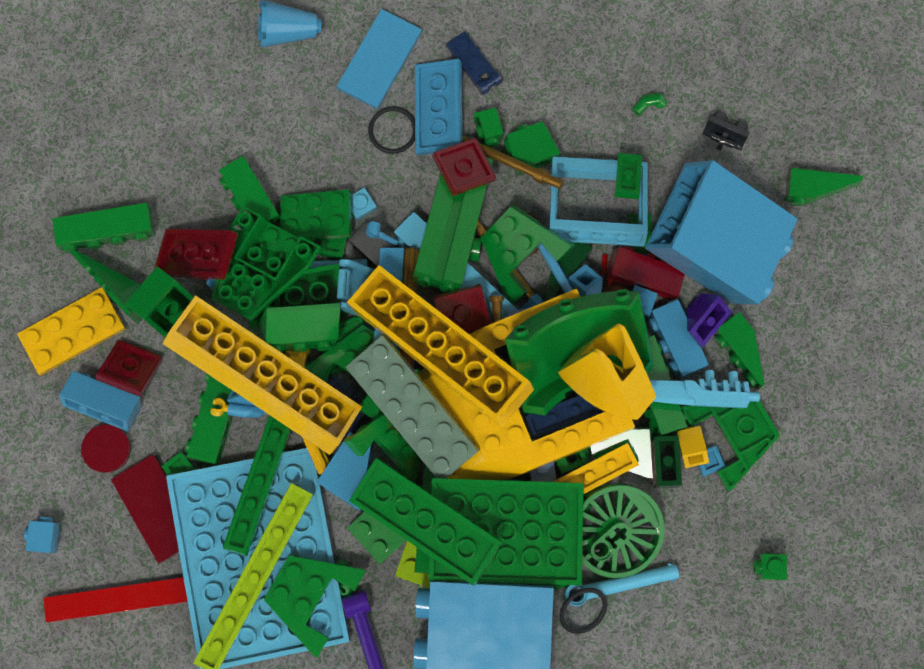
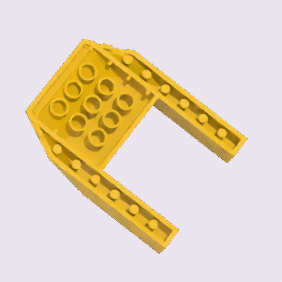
M577 289L487 325L469 335L496 355L497 352L507 348L505 338L516 326L540 311L558 304L563 299H574L580 297ZM423 368L420 372V378L480 449L446 479L508 481L635 428L632 419L603 412L532 442L519 409L503 428H500L426 368Z

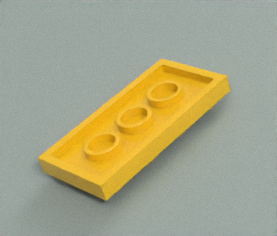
M101 287L22 330L17 335L38 375L42 376L126 330L106 291Z

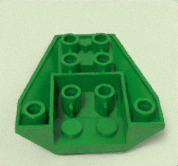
M242 206L229 229L238 235L225 280H216L211 299L252 321L310 268L322 247L302 236L298 238L268 222L262 215Z

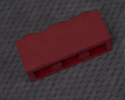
M621 246L611 253L605 279L634 288L636 285L658 293V297L671 301L679 297L685 274L667 262L657 260V257L654 255H641L636 253L635 249L631 247Z

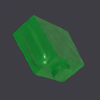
M542 121L530 126L529 124L521 125L516 128L515 132L507 134V138L504 140L508 156L535 168L552 163V158L560 157L561 154L553 141L548 127ZM514 169L516 176H519V175H521V174H524V173H522V172H520V171Z

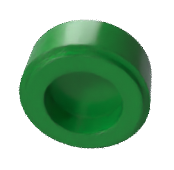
M480 238L473 239L469 255L470 261L479 262Z

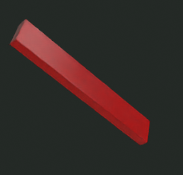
M184 577L43 598L46 623L188 602Z

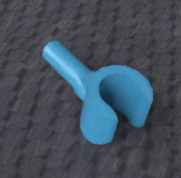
M371 221L367 224L366 234L368 237L380 238L395 246L397 245L398 240L380 232V223Z

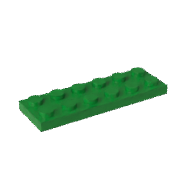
M375 458L349 502L473 586L477 584L503 543L378 458Z

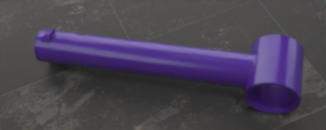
M362 590L341 597L347 619L353 618L368 669H384L367 616V612L371 611L369 601H367L366 591Z

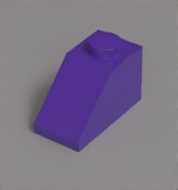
M700 293L687 309V331L700 347H704L732 311L719 295Z

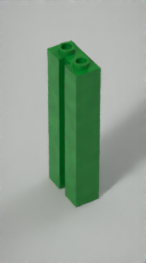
M486 157L490 166H492L493 159ZM439 173L411 281L423 287L432 286L439 288L444 293L461 288L487 184L452 197L441 173Z

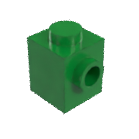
M757 555V559H754L753 571L754 574H757V580H787V555Z

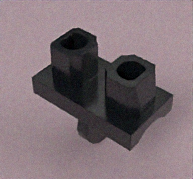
M717 111L714 116L711 115L702 134L718 142L716 149L721 151L723 145L741 151L750 133L747 131L748 123L739 120L736 121L735 125L726 122L728 117L720 111Z

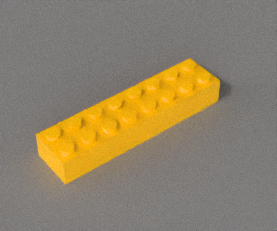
M380 265L347 301L348 305L357 315L381 334L385 335L390 341L500 428H503L534 390L528 379Z
M196 295L170 329L163 342V345L329 455L340 444L362 406Z

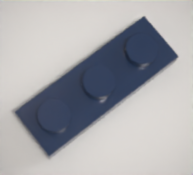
M577 396L556 404L546 416L529 414L524 417L532 439L535 440L603 413V411L593 406L581 396Z

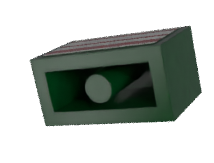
M679 436L653 437L651 439L654 489L678 488L682 486Z

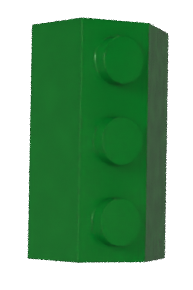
M339 303L266 308L258 323L259 338L281 353L288 350H293L294 353H302L317 348L318 351L329 350L338 340Z

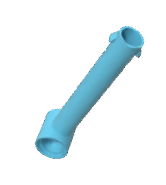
M667 563V566L638 572L628 577L612 578L586 585H568L563 591V599L565 601L569 597V592L574 587L579 590L589 587L596 588L605 595H610L670 580L673 582L679 578L678 568L676 564ZM594 593L581 594L579 601H571L569 605L581 606L588 599L599 596Z

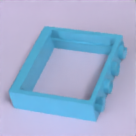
M565 156L553 157L551 175L557 178L616 180L617 160L568 158ZM642 162L638 224L557 219L558 188L550 185L549 230H554L558 233V236L571 242L645 247L648 233V162Z

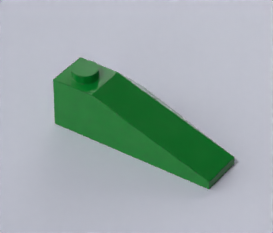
M74 249L70 251L73 257L95 278L94 280L107 292L112 300L138 325L143 319L128 308L125 303L140 285Z

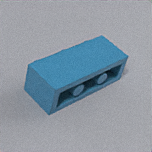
M679 300L651 311L650 319H648L649 326L653 332L657 331L660 340L658 342L661 345L662 353H667L671 361L668 365L673 376L677 375L679 380L706 369L709 364L701 347L687 331V317Z
M73 371L59 394L62 406L128 432L141 409L139 396L95 380L87 373L80 374Z

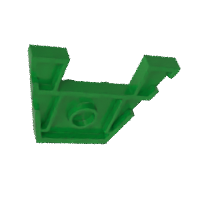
M511 206L480 238L504 296L513 306L528 293L527 289L513 272L541 244L545 246L556 261L561 260L575 247L571 241L564 240L558 236L557 232L547 229L537 219L516 206Z
M361 325L307 365L305 369L323 381L336 365L351 374L346 366L374 343V332ZM369 395L366 396L360 405L362 406L360 412L372 420L381 412Z
M760 400L759 402L750 401L747 408L689 405L681 407V410L685 412L686 422L689 427H693L713 417L738 459L735 463L717 472L727 492L736 486L780 436Z
M383 412L376 415L375 419L370 423L360 427L354 435H349L345 438V444L356 456H364L372 442L375 441L401 470L400 473L416 483L422 460Z
M289 555L265 596L264 601L311 654L318 658L329 637L307 626V622L332 579L355 591L366 571L359 568Z

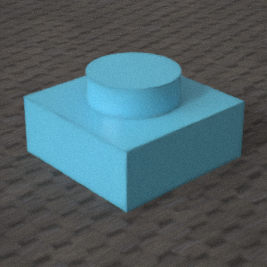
M365 187L352 194V213L357 221L377 209Z

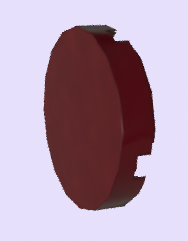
M100 425L92 428L85 435L81 444V454L84 462L91 469L100 473H113L127 463L131 454V443L127 435L120 428L112 425Z

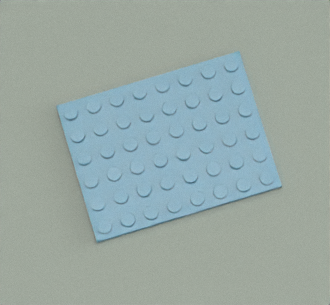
M307 448L283 453L248 556L224 550L222 547L254 458L166 476L197 655L290 484L292 483L313 494L310 503L220 669L309 651L264 601L265 596L289 555L334 564L320 485L317 483V470ZM334 579L329 583L307 622V626L329 637L324 647L349 642L338 581Z

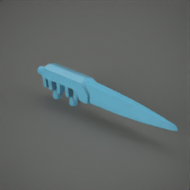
M713 370L705 371V382L704 379H699L697 382L692 380H650L656 395L653 402L702 407L747 408L750 401L759 402L760 393L750 392L749 382L740 384L738 372L736 371L728 373L729 383L728 380L716 383Z

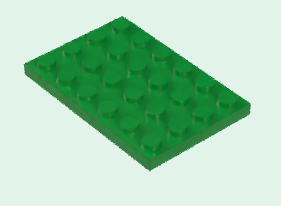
M432 478V495L503 542L478 582L582 585L584 483ZM429 556L428 581L467 582Z

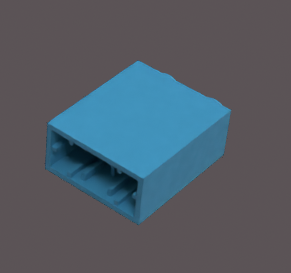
M713 160L685 163L645 249L731 304L759 305L761 301L769 296L774 287L772 275L779 260L790 251L793 245L791 233L798 219Z
M430 581V588L418 587L416 618L429 619L428 639H415L414 669H550L554 585L477 582L473 586L468 582Z

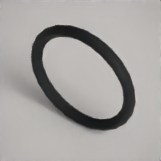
M396 106L379 110L369 123L368 134L370 141L378 150L384 153L398 154L404 152L415 141L414 117L407 110ZM386 112H400L411 121L413 127L412 137L401 148H385L374 138V123L380 115Z
M590 587L582 588L572 593L560 609L559 618L562 627L570 633L581 634L591 631L598 626L607 612L608 604L605 594L596 588ZM584 593L597 594L601 598L603 605L597 620L585 628L575 629L569 627L564 617L569 603L575 597Z

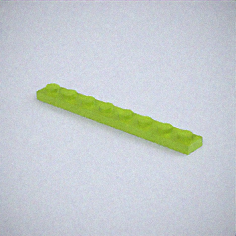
M292 483L290 484L193 664L203 669H220L310 503L313 494Z

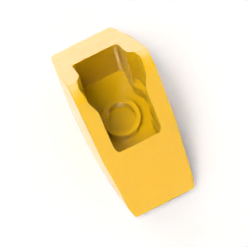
M616 324L576 350L557 372L577 394L593 406L626 419L638 420L656 398L655 391L626 328L621 324ZM607 356H617L622 361L623 368L613 363Z

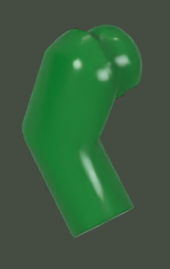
M660 92L645 94L631 110L637 116H641L649 106L655 105L657 109L664 108L667 100Z

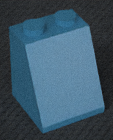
M343 442L317 481L321 487L361 513L363 510L349 502L372 464L373 448L370 445L364 456H356Z

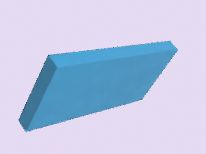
M381 9L340 79L337 89L378 110L422 34V29Z
M460 59L415 64V153L420 156L433 154V152L447 148V146L463 142L462 68Z

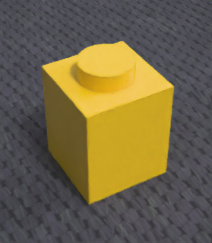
M701 426L687 427L676 431L677 436H679V447L685 469L709 463Z

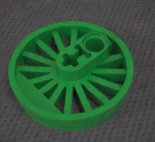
M624 483L601 485L583 497V518L598 525H583V532L595 533L582 539V546L585 545L587 550L582 554V563L596 574L609 578L628 577L645 569L659 553L664 540V520L656 502L644 491ZM616 491L614 510L608 492ZM624 493L628 497V499L622 508V500ZM600 495L603 496L609 517L594 501ZM591 504L605 521L584 512V510ZM647 522H649V523L653 526V527H636V526H638V525H641V524H644V523H647ZM617 527L620 530L618 534L614 531ZM633 534H654L650 543ZM629 540L647 547V551L642 555ZM598 543H604L602 550L594 552V548ZM625 544L638 557V560L630 564ZM619 549L625 567L617 568V557ZM593 557L596 562L593 564L588 560ZM610 558L609 568H603L604 561Z

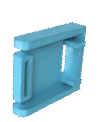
M339 260V266L343 267V269H339L337 299L341 300V303H339L340 310L357 315L348 305L347 301L375 269L351 260Z

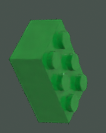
M156 266L140 287L131 295L125 305L161 336L166 338L170 329L194 297L175 279Z

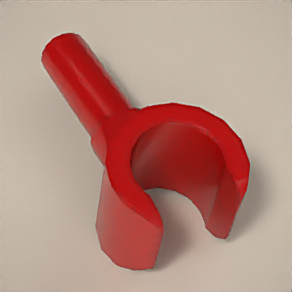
M606 254L602 255L601 277H605L607 272L608 255ZM608 280L607 287L610 285L611 280Z

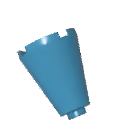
M260 0L259 8H262V14L258 15L259 47H269L316 38L317 33H321V19H317L316 14L275 2Z

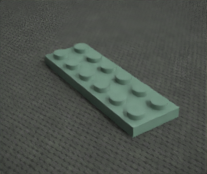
M385 335L380 336L346 366L347 370L436 478H448L480 451Z

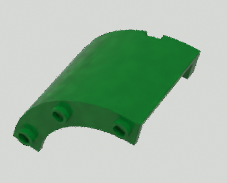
M621 289L574 299H563L558 304L540 311L513 329L505 338L512 368L528 379L534 388L533 392L522 404L524 413L546 416L556 404L565 399V393L572 390V388L557 372L576 350L616 324H621L626 328L647 375L649 374L654 364L639 292ZM607 356L613 363L623 368L622 361L617 356Z

